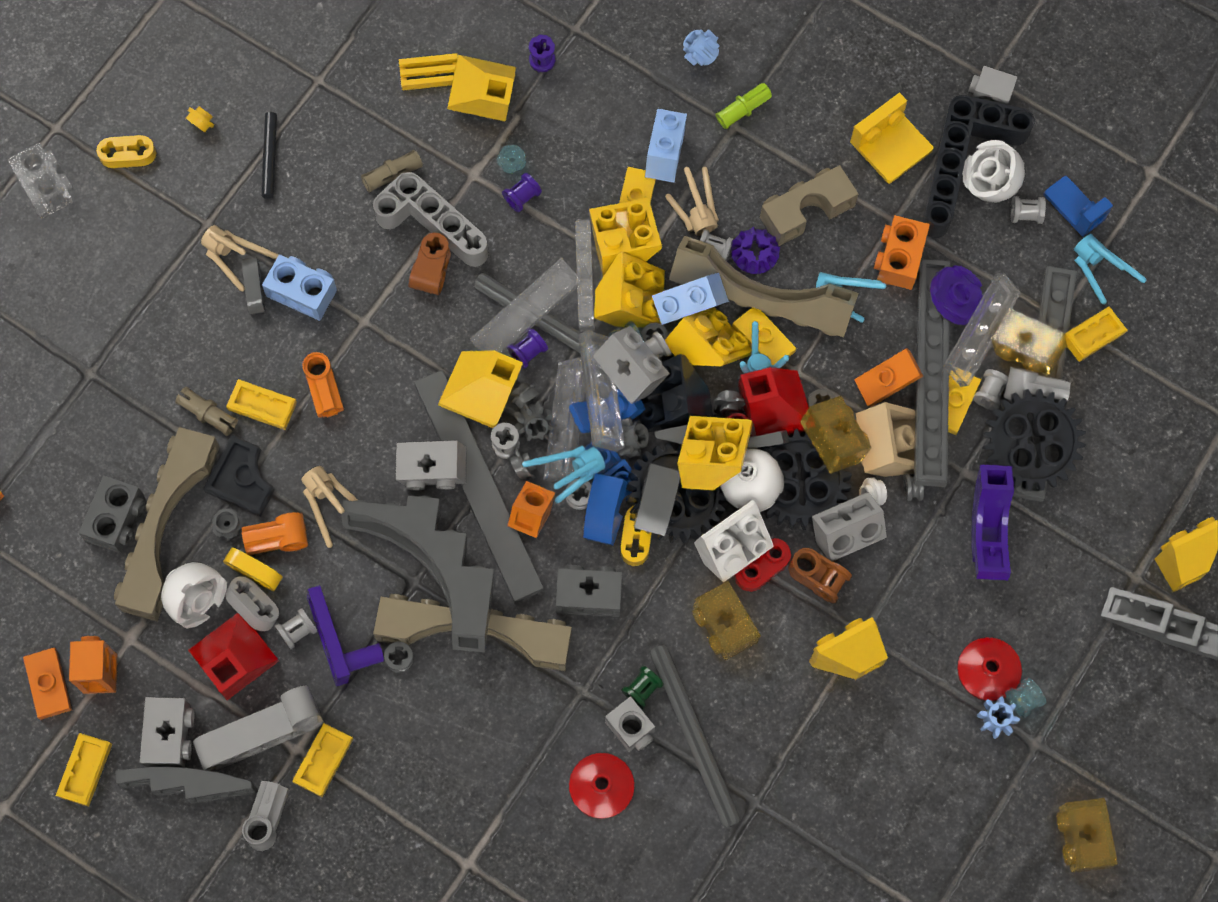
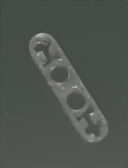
M590 219L575 220L578 323L579 332L594 331Z

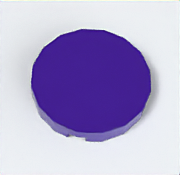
M954 265L953 267L943 268L933 277L930 286L931 298L937 311L946 320L958 325H967L980 318L985 311L987 300L986 295H982L980 289L982 284L970 270Z

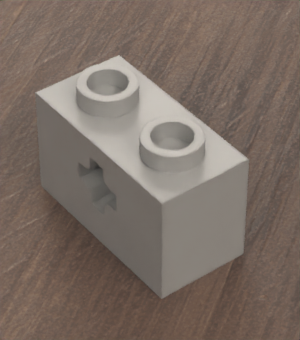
M631 326L613 333L593 355L594 359L631 404L649 396L670 374L662 365L660 359L653 354L642 340V337Z
M459 441L397 443L396 481L405 485L408 490H424L425 485H436L438 489H454L455 484H466V446Z
M145 697L140 763L144 767L185 768L186 760L191 759L192 742L188 740V728L194 725L195 712L194 708H190V704L185 698ZM170 726L175 731V734H169L168 740H166L162 734L168 732Z

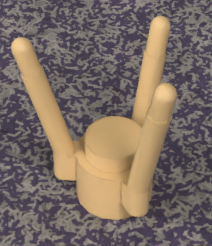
M685 167L684 172L696 203V207L690 210L691 216L688 217L670 194H666L665 197L685 223L688 232L694 230L697 236H701L704 229L708 230L709 233L718 227L717 222L719 221L715 212L707 167L702 168L707 208L706 204L702 203L690 168Z
M216 225L208 228L201 240L202 246L208 249L206 256L220 267L240 291H244L245 287L219 255L226 256L231 250L244 255L246 251L237 245L239 244L276 260L278 254L235 236L228 230L223 231Z
M317 466L309 470L302 477L301 480L306 487L303 493L310 503L327 547L331 548L333 543L315 497L318 499L327 497L340 514L344 513L345 510L332 493L334 488L349 501L358 499L341 485L332 473L327 474L322 466Z

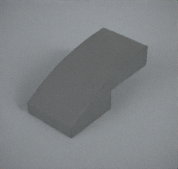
M650 463L633 525L634 528L665 536L679 485V470Z

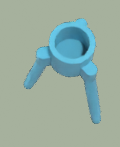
M1092 234L1084 237L1074 248V251L1079 255L1074 261L1082 268L1096 296L1103 305L1107 303V300L1089 269L1088 263L1094 266L1105 258L1140 282H1146V278L1108 250Z
M823 272L819 273L816 288L829 283L839 287L847 285L865 288H886V284L880 280L839 277ZM854 311L852 312L851 318L864 322L863 316Z
M754 321L752 323L751 357L748 359L747 364L744 361L740 362L743 374L769 367L781 368L789 360V356L784 355L772 365L766 355L759 354L758 322Z
M583 446L571 451L534 458L522 463L523 467H529L572 457L576 458L572 461L575 471L555 483L554 488L559 489L576 478H580L555 498L556 503H560L584 483L593 479L596 473L605 469V462L598 449L592 447L585 450Z

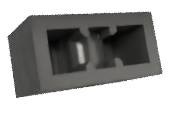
M566 565L565 569L558 568L556 613L620 617L622 572H616L615 568L606 566L597 567V571L584 570V567L580 565ZM588 584L593 585L592 595H586L585 589Z

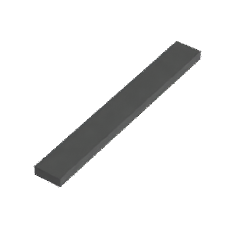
M921 259L918 269L916 363L923 377L916 380L914 485L946 487L948 476L950 321L946 320L937 311L931 298L930 286L937 272L945 267H950V261Z
M1046 266L1030 368L1031 371L1037 372L1038 375L1062 379L1067 345L1061 337L1069 331L1077 271ZM1029 412L1027 417L1032 428V436L1027 438L1028 444H1033L1035 448V445L1040 443V437L1033 435V415ZM1043 414L1040 418V425L1044 430L1050 431L1054 426V420L1050 415ZM1048 445L1045 449V457L1048 461L1051 460L1052 445ZM1019 449L1016 465L1023 467L1028 461V456L1025 451ZM1035 449V467L1039 468L1040 461ZM1045 481L1044 490L1041 491L1038 490L1036 483L1033 484L1031 491H1026L1024 482H1022L1018 488H1014L1013 497L1043 502L1046 495L1047 481Z
M440 370L414 381L415 387L440 441H459L466 446V484L460 485L514 603L520 602L544 591V588L517 530L507 527L510 518L509 512L465 417L438 406L448 383L443 370Z

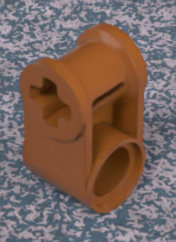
M433 232L423 238L416 262L411 270L409 288L440 295L451 257L449 244L444 235ZM437 247H441V250H437L435 254H431V251H435Z
M811 548L798 550L788 566L789 573L795 581L806 586L817 596L830 603L837 602V594L845 581H850L852 578V574L846 568L830 561ZM797 560H808L812 565V570L808 572L802 571L797 565ZM832 578H834L835 581L833 582V584H832L831 587H830V586H829V583H830V581L832 580Z

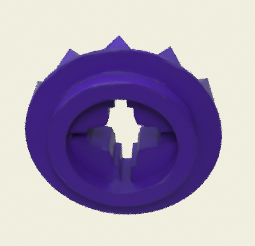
M752 227L750 230H741L740 234L733 240L731 247L732 259L741 270L747 273L761 274L767 272L774 267L779 258L780 247L776 237L769 234L766 229L759 230ZM753 241H756L758 248L764 249L760 251L758 260H756L753 251L747 250L751 249Z

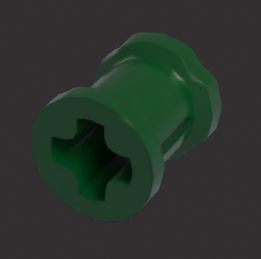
M644 665L639 668L640 673L632 683L621 689L622 693L627 698L631 696L641 709L646 706L645 701L655 689L661 688L664 685L662 680Z

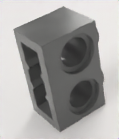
M103 475L79 530V535L84 541L121 553L123 546H127L133 536L132 525L136 516L139 517L145 507V496L140 488ZM128 496L127 502L124 505L114 506V502L118 497ZM109 524L116 525L112 534L102 535V530L105 526Z

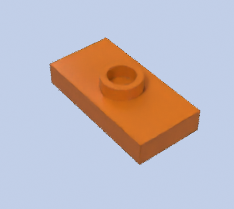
M904 349L854 380L867 406L872 407L922 378L923 374L911 351Z
M54 647L24 656V664L38 719L42 720L71 711L72 708L57 649Z

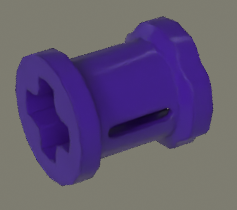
M538 35L532 38L528 47L531 53L529 56L530 66L537 72L551 70L555 65V44L546 35Z
M525 172L521 176V180L512 188L503 190L502 195L509 206L519 213L523 210V205L532 197H538L542 190L533 177Z
M531 329L524 339L515 346L511 344L507 349L512 358L523 362L521 368L525 369L528 367L530 360L539 353L548 351V346L538 332Z

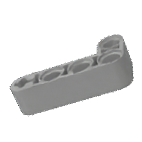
M402 173L374 199L373 207L376 221L382 228L394 229L408 216L412 215L431 233L444 235L448 241L449 249L465 264L476 267L484 264L487 260L488 247L485 235L415 173ZM406 188L416 189V191L411 194L403 193V191ZM428 207L437 208V211L433 213H426L424 210ZM385 208L395 209L390 214L382 213V210ZM449 226L459 227L456 232L446 231V228Z
M307 685L293 688L281 695L282 702L194 739L193 744L203 770L213 772L320 727L324 721L310 688Z

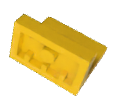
M900 92L855 125L850 141L889 184L933 151V146L905 117L904 110L907 100Z

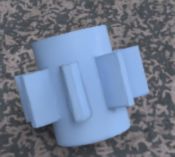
M702 29L692 31L687 35L683 43V50L686 52L684 57L693 66L697 63L700 66L711 64L719 54L718 47L720 45L716 42L718 37L709 29L706 32Z
M1003 696L995 704L987 699L984 702V706L988 711H980L977 714V717L983 719L984 722L980 730L985 731L988 729L993 732L994 739L999 736L1001 731L1009 736L1013 732L1009 724H1017L1020 721V718L1013 716V709L1016 705L1012 704L1009 706L1004 703ZM996 711L1000 712V718L1004 719L1000 724L997 723V718L992 716Z

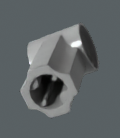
M1011 367L1004 398L1011 400V394L1016 392L1023 399V390L1029 389L1032 397H1034L1036 390L1042 389L1043 398H1046L1049 393L1054 392V402L1057 403L1065 398L1067 403L1071 382L1041 376L1031 370Z
M261 781L250 816L243 824V837L257 851L268 850L276 841V829L290 791L280 784ZM259 826L267 827V834L264 838L260 840L252 839V832L255 828Z

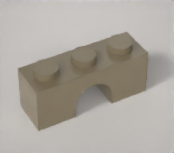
M840 165L833 169L825 168L817 173L814 179L806 183L804 181L796 183L789 189V192L781 196L773 195L769 197L762 205L760 219L768 232L776 237L778 246H781L804 233L807 221L801 213V209L806 206H817L825 212L830 220L855 207L859 194Z

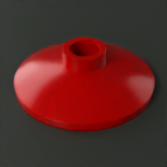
M989 637L977 639L965 647L958 660L957 671L961 684L972 696L978 699L997 701L1001 696L1006 698L1015 691L1020 683L1022 666L1019 656L1009 644L1000 639ZM987 662H994L997 665V671H989L986 667Z
M596 753L585 757L575 766L570 776L569 791L572 801L581 812L593 818L606 819L618 815L629 805L634 793V778L627 764L620 758L608 753ZM600 778L606 779L608 782L607 788L598 789L595 785L596 781Z

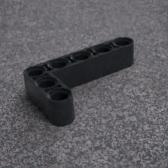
M959 95L951 100L944 119L922 220L923 223L930 224L927 236L939 238L944 236L949 229L954 216L970 136L1003 141L1010 145L1024 144L1028 140L1035 124V118L1029 110L967 95ZM955 112H963L966 116H959ZM984 118H991L995 123H989ZM1014 124L1021 125L1024 129H1017L1014 127ZM955 137L959 139L960 142L955 143L951 141L949 138ZM949 163L953 165L955 169H948L943 164ZM937 190H945L949 195H940ZM931 217H940L944 222L937 223Z

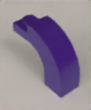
M981 464L979 466L973 500L971 533L972 562H975L976 579L1009 581L1011 570L1008 551V518L1014 494L1012 466Z

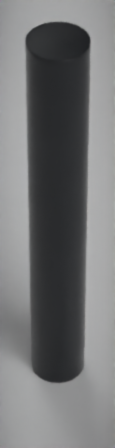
M266 112L264 121L261 196L266 199L273 198L277 122V114L274 112Z

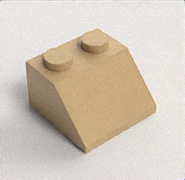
M884 402L856 413L857 434L860 439L861 462L864 472L882 477L904 475L907 473L914 474L915 410Z

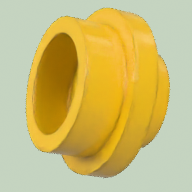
M200 106L196 110L191 107L187 110L190 113L186 119L203 132H206L209 127H214V124L210 122L213 116Z

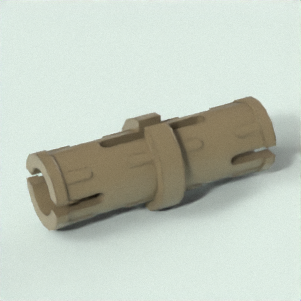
M412 150L392 161L390 159L384 161V165L362 174L361 180L366 190L370 193L394 181L402 173L411 172L423 167L418 153Z
M184 387L180 391L186 398L180 394L177 395L176 404L195 414L197 420L201 423H209L225 436L230 435L233 431L223 422L235 429L238 419L233 418L216 407L217 403L213 400H205L188 387Z

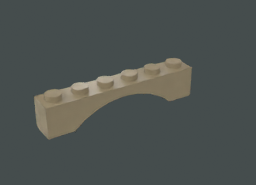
M687 236L683 237L677 249L669 280L677 282L680 286L699 278L719 273L728 300L734 301L737 305L753 307L762 310L769 316H780L792 320L796 325L810 326L821 330L826 335L843 338L859 294L830 283L817 288L803 290L779 289L763 285L735 270L713 245Z
M181 427L178 428L176 436H171L167 447L169 456L166 464H162L157 473L158 486L155 494H150L146 504L148 514L145 522H141L136 531L135 540L137 544L135 550L130 552L126 558L125 570L127 572L123 582L117 584L114 592L115 605L122 612L158 622L163 608L161 592L165 583L160 562L161 541L164 529L173 509L181 498L198 482L210 475L220 448L214 436Z
M390 594L389 598L380 597L373 632L376 641L386 643L399 641L410 645L424 637L440 632L452 631L449 607L440 606L438 601L421 599V603L408 601V597L399 594ZM491 609L487 635L494 636L510 644L522 653L535 667L566 671L572 636V627L566 626V622L549 619L547 623L534 621V617L524 614H517L515 618L503 616L501 611Z

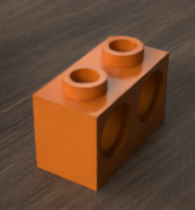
M894 215L891 226L885 224L881 242L886 243L884 253L878 251L874 269L879 270L877 280H880L882 283L912 290L930 224ZM905 235L910 239V241H900L897 238V236ZM898 262L903 266V268L895 269L890 265V263Z
M97 636L81 637V641L70 642L69 681L83 694L116 693L117 654L110 646Z

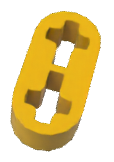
M142 135L105 138L100 141L96 150L101 163L108 168L146 166L156 158V149L150 138ZM141 146H145L146 150H144L143 155L139 156L137 152ZM115 148L116 152H114L113 157L108 158L107 154L110 153V149Z
M632 506L625 515L620 551L621 557L626 564L639 566L648 558L651 532L648 534L644 530L640 532L634 531L633 525L635 521L630 520V518H636L637 513H630L634 507ZM633 539H639V550L644 551L643 553H638L637 557H631V552L626 550V548H632Z
M231 548L223 560L231 569L271 591L276 590L283 578L274 569L236 548Z

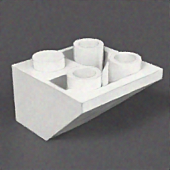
M753 500L694 542L703 564L723 583L774 547L759 509Z

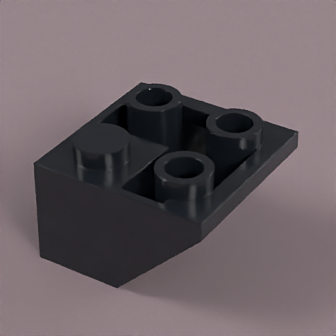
M679 354L663 361L662 365L670 374L649 396L641 399L646 409L641 413V421L648 432L688 425L690 416L713 417L710 390L687 357Z

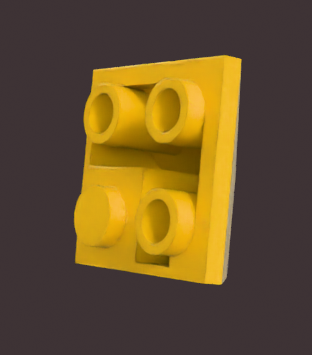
M458 55L447 109L506 121L516 67Z
M649 198L589 209L596 252L603 276L618 253L624 252L646 262L662 249Z
M624 252L618 253L595 289L594 318L615 327L631 326L644 328L650 323L661 324L652 295L664 291L665 270Z
M715 307L684 317L665 339L674 356L683 354L692 365L724 366L750 356L752 351L746 337L737 332L728 323L727 317L721 311L716 310Z
M495 350L462 351L438 406L494 428L501 418L523 362Z
M690 416L677 462L682 488L715 490L740 473L753 425L752 420Z
M1214 517L1200 522L1196 525L1197 528L1190 533H1187L1186 530L1176 533L1169 538V542L1160 547L1162 552L1155 558V561L1173 592L1200 580L1210 571L1218 551V520H1215Z
M871 617L866 621H863L862 618L852 621L844 627L846 631L836 637L834 633H831L816 642L818 646L813 649L814 652L809 661L814 668L857 680L884 665L888 656L876 622Z

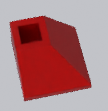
M769 367L740 375L739 393L742 395V399L745 400L744 410L747 418L752 420L756 436L787 430L789 436L794 434L795 429H798L799 433L815 429L797 370Z
M239 613L235 614L188 650L226 700H229L279 662L257 631Z

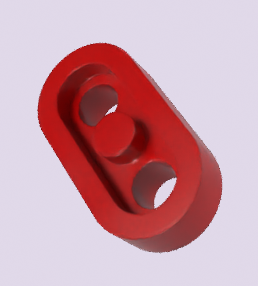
M771 539L774 547L734 575L736 584L742 590L756 591L784 570L791 558V551L786 542L781 539ZM776 549L781 553V556L773 558L769 552ZM747 569H754L757 575L750 578L746 575L745 571Z

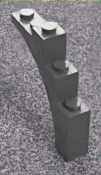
M425 495L418 497L408 496L406 506H399L394 503H367L363 500H343L342 507L345 511L341 516L344 529L366 532L391 541L411 553L429 570L438 582L450 609L452 619V650L485 653L494 590V569L479 565L465 566L467 554L466 533H459L454 530L438 531L440 499Z

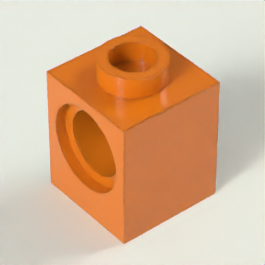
M526 481L513 503L507 527L537 538L550 515L555 492Z

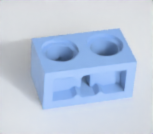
M657 109L647 154L645 178L675 182L685 133L686 113Z
M280 254L262 284L266 297L319 321L322 319L337 291L334 279L327 271L317 268L315 271L306 267L305 263L296 257L290 256L286 258ZM287 275L294 276V279L289 283L280 282ZM318 287L322 289L317 295L307 294L312 288Z
M719 273L708 275L652 295L662 325L729 302Z

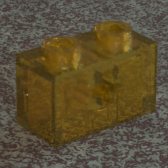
M1010 308L991 338L995 353L1000 358L1006 361L1016 360L1022 363L1025 369L1037 372L1038 374L1042 372L1048 376L1067 346L1063 332Z
M842 396L810 406L800 421L830 474L861 463L872 448L867 434L861 430L854 418L852 409L846 405Z
M729 581L695 598L692 615L700 628L706 627L711 636L708 638V642L716 655L721 653L726 661L759 642L761 635ZM719 617H722L724 621L730 620L728 628L724 624L718 626Z
M1105 798L1066 802L1059 807L1060 812H1057L1056 815L1059 831L1064 832L1066 845H1063L1062 849L1065 864L1070 865L1071 873L1108 869L1118 864ZM1084 831L1085 834H1090L1091 839L1087 841L1085 838H1080L1079 833Z

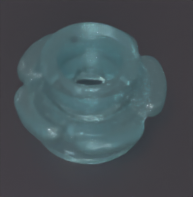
M507 145L502 148L497 156L498 166L502 167L504 172L510 174L515 173L517 170L521 171L526 165V154L517 145ZM514 158L515 161L510 162L509 159Z

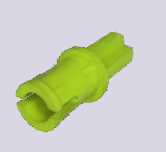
M761 83L742 97L740 95L736 96V101L720 112L715 113L718 122L724 129H727L745 115L749 117L752 115V110L772 97L771 91L765 83Z

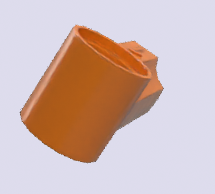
M313 352L307 355L302 366L318 418H328L337 415L344 410L331 363L323 353ZM316 365H324L326 367L325 371L320 375L310 373L311 369Z
M286 513L276 517L275 521L242 527V539L247 555L278 549L291 552L308 546L302 513Z

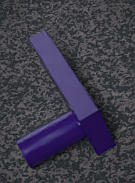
M319 585L307 590V601L336 687L349 682V672L384 662L383 652L379 643L343 654L321 586Z

